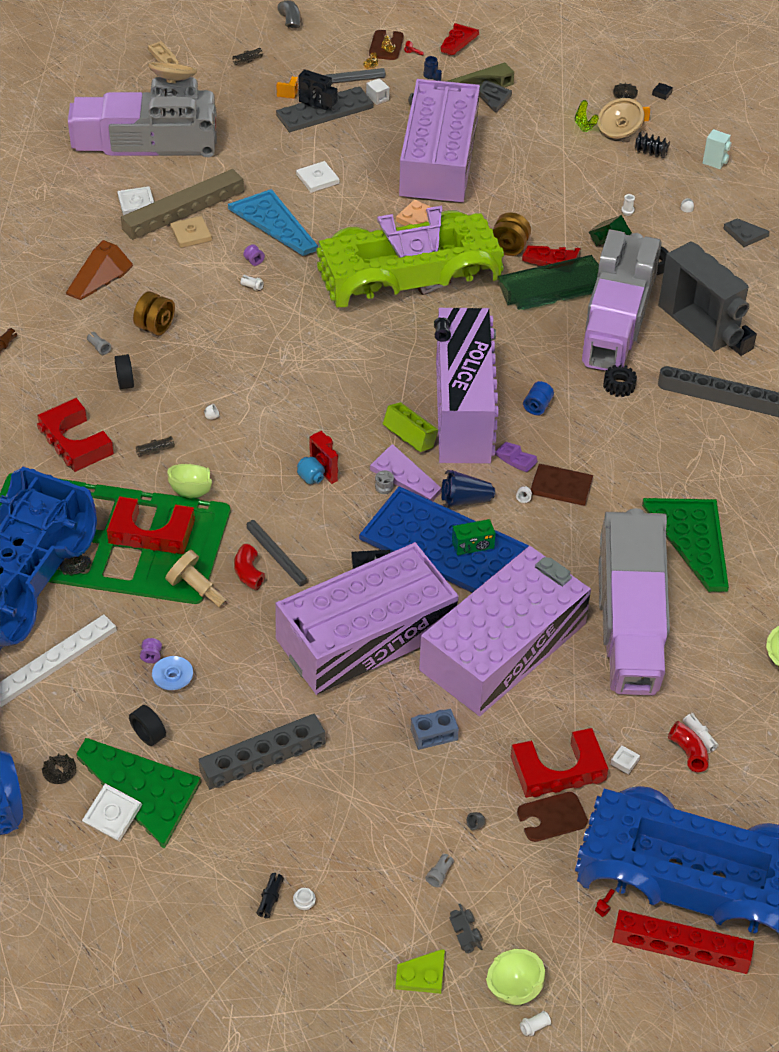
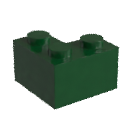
M622 215L603 221L589 231L596 246L605 243L609 229L625 232L626 235L632 234Z

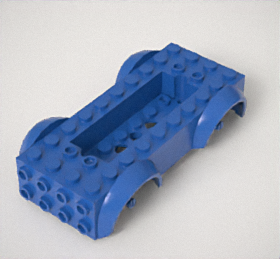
M24 466L12 473L6 496L1 495L0 503H2L0 506V567L4 570L0 574V650L2 647L13 646L24 641L29 635L37 616V597L65 558L78 557L86 552L94 539L97 526L96 508L89 489ZM14 540H24L21 546L13 545ZM12 553L10 557L3 556L4 554Z
M644 786L629 787L620 792L604 788L602 796H597L594 809L597 810L591 813L588 824L591 826L588 829L586 828L583 838L584 843L580 846L577 857L579 859L575 868V872H578L577 882H580L584 888L589 889L591 882L597 879L618 880L616 887L618 893L621 889V894H624L626 886L630 884L641 890L647 896L651 905L662 901L713 916L717 925H721L730 919H747L750 921L749 932H752L754 926L753 933H757L759 924L762 923L779 933L778 824H758L746 830L677 810L668 797L660 791ZM672 859H677L676 862H681L682 865L672 863L669 861ZM721 872L725 875V878L713 875V873L720 874Z

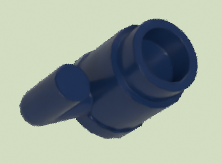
M434 56L426 57L423 76L434 81H441L442 71L438 70L437 58Z

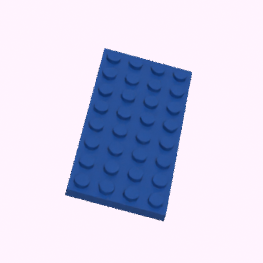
M400 486L359 534L360 540L381 550H390L391 553L416 543L445 580L472 593L529 547V545L495 530V546L493 549L457 555L452 543L453 526L476 521Z

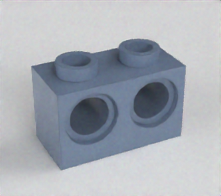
M447 709L411 718L410 730L417 749L420 750L457 741L459 728L452 710Z

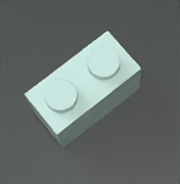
M714 129L711 131L706 140L703 164L721 169L723 164H727L729 159L727 153L732 144L730 142L731 135Z

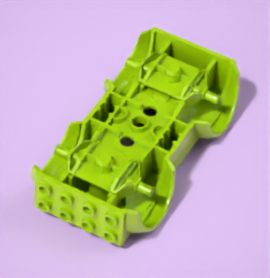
M456 210L443 211L441 213L438 251L399 258L383 230L369 232L360 227L341 229L331 238L319 240V248H316L320 261L317 262V268L321 272L322 281H325L326 290L329 291L330 299L334 301L336 308L348 307L352 293L354 295L366 294L368 299L370 297L372 299L374 297L373 292H377L382 287V284L384 287L392 286L394 295H396L400 291L436 284L447 286L451 277L457 278L462 276L466 278V281H472V275H475L480 270V266L482 270H492L493 281L501 279V272L503 271V248L499 246L498 239L494 237L493 230L489 228L488 221L484 219L482 213L467 215ZM429 222L396 227V231L429 226Z

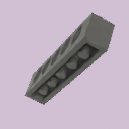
M314 713L199 758V770L209 790L219 788L226 783L240 780L246 775L260 772L266 767L280 764L286 759L300 756L306 751L321 747L325 744V730Z

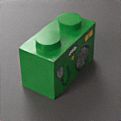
M487 519L453 526L452 543L456 554L462 555L493 549L496 533L491 520Z

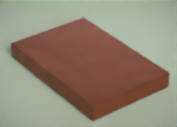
M539 463L531 486L532 495L585 506L593 475Z

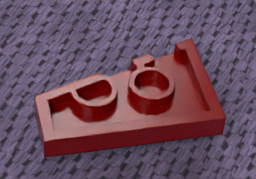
M454 23L453 30H450L449 36L445 38L441 45V52L448 55L456 54L479 35V29Z
M528 245L522 255V261L570 273L580 254L581 248L566 250V247L550 249L548 246Z

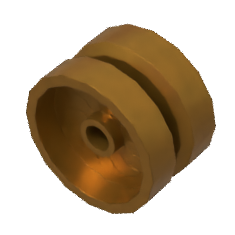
M513 212L500 215L492 229L494 237L498 239L499 246L503 248L504 255L507 256L520 254L531 235L529 222L520 214Z
M145 292L138 300L134 309L133 322L135 326L148 330L155 335L160 336L164 334L172 323L175 303L173 300L163 296L160 297L159 294L154 292Z

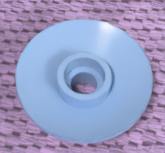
M179 656L165 657L159 660L152 669L154 683L165 690L181 689L188 685L193 677L192 665L189 661Z

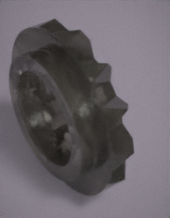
M626 82L625 84L619 83V85H615L613 89V94L618 99H634L638 93L636 86H632L631 83L626 84Z
M85 555L66 558L60 564V570L66 575H78L80 572H85L86 569L90 568L91 560Z
M58 753L57 756H49V760L44 761L42 773L48 782L62 784L74 777L77 767L74 758H70L67 754L60 755ZM57 764L60 767L62 766L63 772L59 769H56L55 765Z

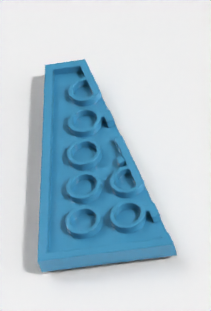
M272 189L228 204L230 211L303 256L315 252L316 248H318L315 241Z

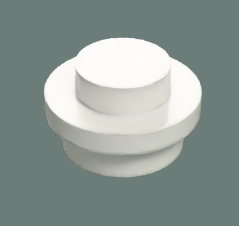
M300 888L293 896L294 905L301 910L312 908L316 901L315 894L308 888Z

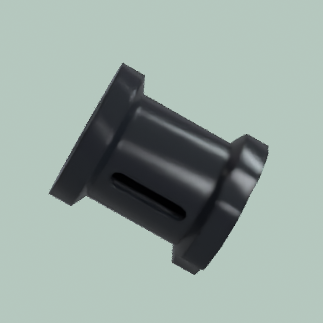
M439 317L434 321V328L436 329L434 333L435 339L440 342L447 341L451 337V332L448 329L450 322L445 317Z

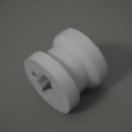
M379 471L375 476V489L378 493L389 494L394 488V475L390 471Z

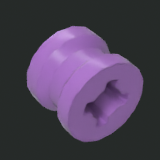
M254 244L249 245L243 253L245 259L249 260L253 266L261 264L265 258L264 252L259 250Z
M154 638L143 640L141 645L143 650L140 652L141 660L146 663L158 662L161 656L162 643Z

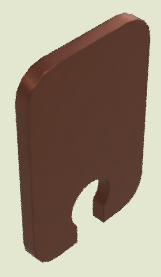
M376 30L369 49V56L386 60L398 59L404 34L393 31L392 38H385L386 30Z
M565 792L525 803L517 809V816L520 822L527 820L529 817H536L540 820L539 826L524 828L527 838L533 842L584 829L588 823L585 811L577 795L573 792Z

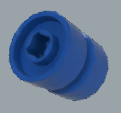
M535 382L523 401L526 411L533 415L543 414L554 396L553 388L545 382Z

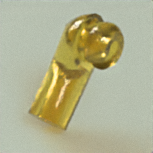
M385 36L381 47L391 53L396 48V45H392L391 37Z
M371 53L370 58L363 62L366 69L374 68L378 65L376 53Z

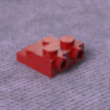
M321 430L309 437L310 457H315L324 466L325 472L323 475L333 484L338 481V454L333 450L331 437Z

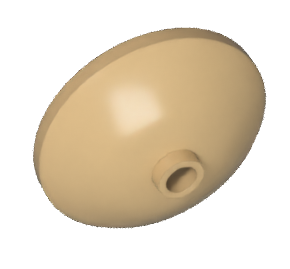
M165 62L148 63L150 70L157 76L166 79L168 83H176V80H186L197 73V69L190 66Z
M630 98L613 100L605 105L598 115L599 129L605 136L610 138L630 136L641 127L644 121V111L636 100Z

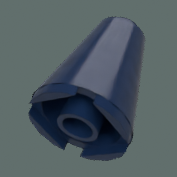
M447 470L445 472L448 476L447 479H443L441 488V499L446 502V504H443L444 507L450 508L490 502L491 498H494L495 487L492 486V483L454 470Z

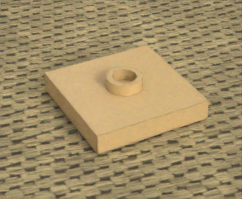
M202 216L170 223V228L180 248L212 241V236Z

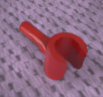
M406 41L404 48L406 53L415 52L422 56L424 55V52L413 47L411 41Z
M610 889L607 895L597 902L595 911L601 917L606 916L611 909L607 903L615 893L613 889Z

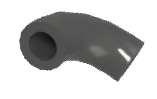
M292 0L281 1L278 4V11L281 15L286 16L285 26L299 28L300 11L298 6Z

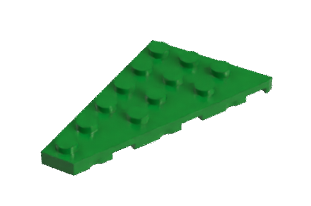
M643 498L642 506L647 513L666 514L667 539L707 591L728 592L729 584L717 499Z
M85 738L76 753L77 759L88 768L91 774H94L101 781L103 786L107 784L142 803L134 819L140 826L145 828L149 835H152L158 841L160 847L165 848L201 783V777Z

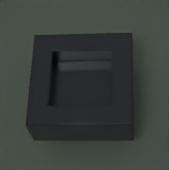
M658 83L653 89L652 95L666 100L671 95L673 87Z

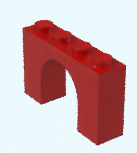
M77 398L37 415L39 422L37 423L40 433L45 434L48 443L53 444L56 453L63 457L66 466H70L74 472L114 454L113 443L104 431L81 440H71L63 436L67 430L87 421L85 407Z
M119 496L107 528L108 543L184 554L195 522L194 507L175 505L168 524L158 530L149 531L135 525L139 514L138 499Z
M592 728L572 732L570 744L577 764L571 769L556 771L544 766L538 758L532 740L512 744L510 757L525 798L539 797L542 794L551 792L558 793L565 789L580 788L583 785L593 783L599 784L607 780L609 768Z

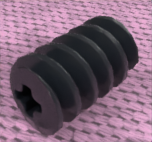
M642 131L639 132L635 142V149L637 147L638 152L642 149L645 154L649 151V155H653L655 152L656 157L661 154L663 159L666 157L670 146V141L666 143V138L661 142L660 136L654 140L653 134L650 138H648V133L643 137Z

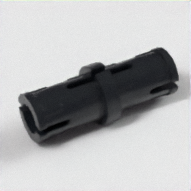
M276 873L270 874L267 887L263 889L261 894L262 900L256 912L258 916L262 917L265 910L264 918H270L274 903L278 901V892L284 880L281 874H278L277 879L275 878Z

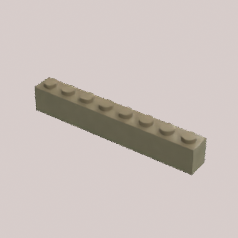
M231 169L121 216L122 230L132 240L244 192L243 178L234 169Z

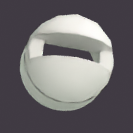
M686 198L682 201L680 209L686 213L692 212L694 202L690 198Z
M214 404L205 408L204 414L207 419L213 420L219 417V411Z
M527 486L520 487L516 494L517 500L522 503L529 502L532 491Z

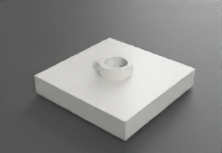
M325 161L296 170V175L310 193L339 184V178Z
M150 186L117 191L123 215L154 203Z
M104 784L82 821L120 842L141 808L142 803Z

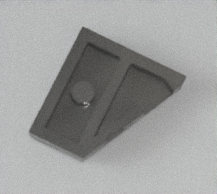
M485 80L480 86L479 96L497 113L512 96V90Z
M740 219L727 222L723 227L743 247L769 237L770 231Z

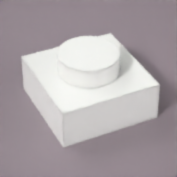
M621 746L611 759L610 765L629 775L639 761L640 755Z

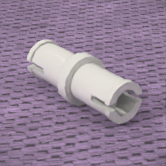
M694 713L688 714L683 719V723L701 738L708 753L716 750L719 744L708 733V728L699 722Z

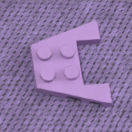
M442 206L426 209L429 226L396 231L393 214L377 217L379 225L399 258L438 251Z

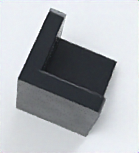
M746 325L742 326L744 330L742 339L736 345L729 346L740 356L754 349L757 333Z

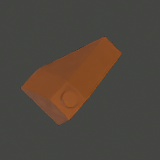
M102 240L89 255L66 291V295L82 300L96 292L98 287L104 284L106 286L109 285L114 278L123 277L133 267V263L117 245Z

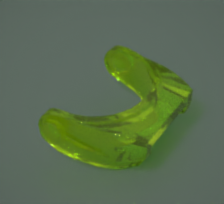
M586 100L581 101L574 118L583 132L589 131L599 120L597 114L593 115L589 121L587 120L586 110L588 102Z

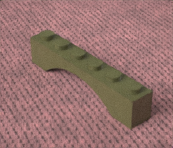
M504 62L445 82L481 86L487 80L505 88L514 85V71Z

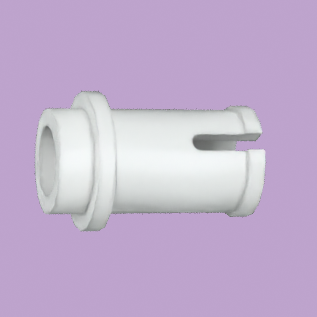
M632 194L624 196V206H622L621 211L626 216H630L634 212L635 196Z
M243 275L241 278V285L251 287L255 291L263 288L264 282L261 278H253L247 275Z
M542 1011L529 1019L524 1018L520 1023V1029L525 1036H533L534 1032L547 1025H551V1019L546 1011Z

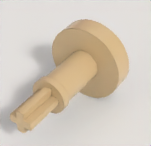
M189 550L174 564L165 579L172 586L184 579L201 597L207 596L220 608L226 599L213 588L214 584L211 581L207 580L194 568L199 556L193 550Z

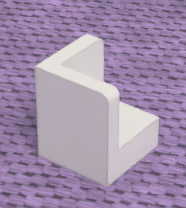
M378 78L366 83V94L376 105L389 100L390 87Z

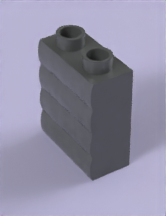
M690 241L666 254L658 306L715 352L726 345L734 346L742 339L744 330L740 327L742 318L749 310V303L746 302L749 286L742 279L735 276L727 267L719 264L713 256L705 253L699 245Z

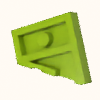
M441 949L398 964L395 989L441 994L445 950Z

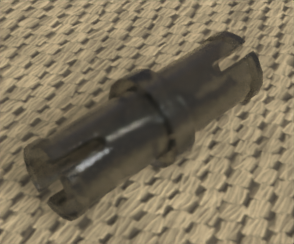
M261 48L251 51L246 50L242 54L234 55L232 60H236L233 63L238 65L244 62H252L253 59L263 57V53L259 54L263 51Z
M172 436L157 441L154 439L150 443L136 446V452H139L137 454L140 458L152 453L158 454L162 450L174 448V441L171 442L173 440Z

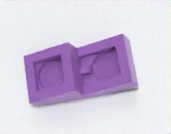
M505 442L495 451V455L501 460L525 472H528L538 462L537 456L524 453L519 445Z

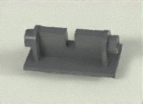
M461 903L458 904L460 911L453 910L450 912L451 916L449 919L456 933L461 930L464 931L456 935L461 949L465 953H471L476 946L483 950L480 943L483 938L478 928L473 926L472 922L475 921L471 910H466Z

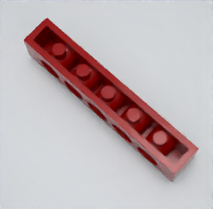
M620 909L612 940L613 943L743 974L748 973L754 947V941Z

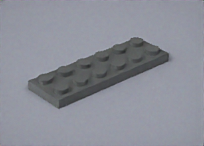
M359 86L338 92L337 103L327 110L305 103H298L276 110V116L290 133L372 109L374 103Z

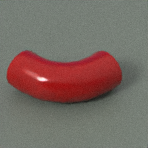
M243 544L234 558V570L241 582L253 590H258L264 581L265 573L257 570L253 565L254 560L258 556L257 550L250 544Z
M676 721L668 733V739L678 744L685 751L689 769L694 772L705 771L709 765V758L703 741L688 726L680 721Z

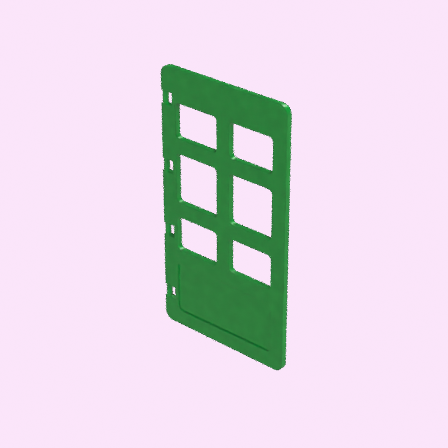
M12 473L6 477L0 497L1 495L6 496ZM60 479L80 487L94 489L95 491L91 492L92 498L114 501V505L105 529L96 530L92 543H98L99 546L89 572L83 574L56 570L48 582L189 604H199L203 601L204 597H201L184 579L172 586L165 577L186 552L193 550L199 556L194 568L207 580H210L231 512L229 504ZM119 496L138 499L139 505L157 508L149 531L158 530L167 525L175 505L194 507L195 522L184 554L108 543L107 528ZM142 497H149V498H152V499H151V501H150V500H143V499H141V498H142ZM199 505L209 506L208 509L198 508ZM115 546L142 550L131 580L103 576L112 549ZM0 567V574H1L4 570H3V568Z

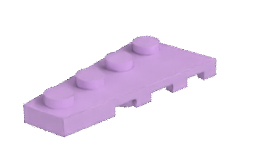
M393 444L370 465V471L376 474L383 470L390 471L394 475L393 483L428 500L434 501L441 494V487Z

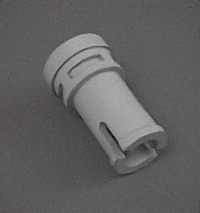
M91 332L94 337L88 334L87 340L95 346V349L101 355H106L110 352L111 344L101 339L95 332Z
M442 854L435 867L431 868L425 877L426 881L433 887H440L446 877L445 874L454 863L451 856L445 863L448 854Z

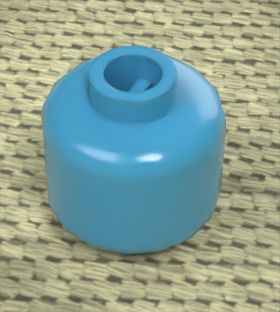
M304 457L299 461L297 473L307 484L319 483L323 480L325 468L315 457Z

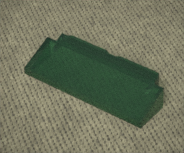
M592 255L500 275L497 280L507 305L516 304L518 310H525L555 303L559 300H568L592 294L598 277L599 264Z

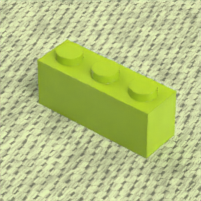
M401 402L388 405L383 421L384 426L401 437L403 441L412 445L417 451L422 452L433 448L438 433L436 427Z

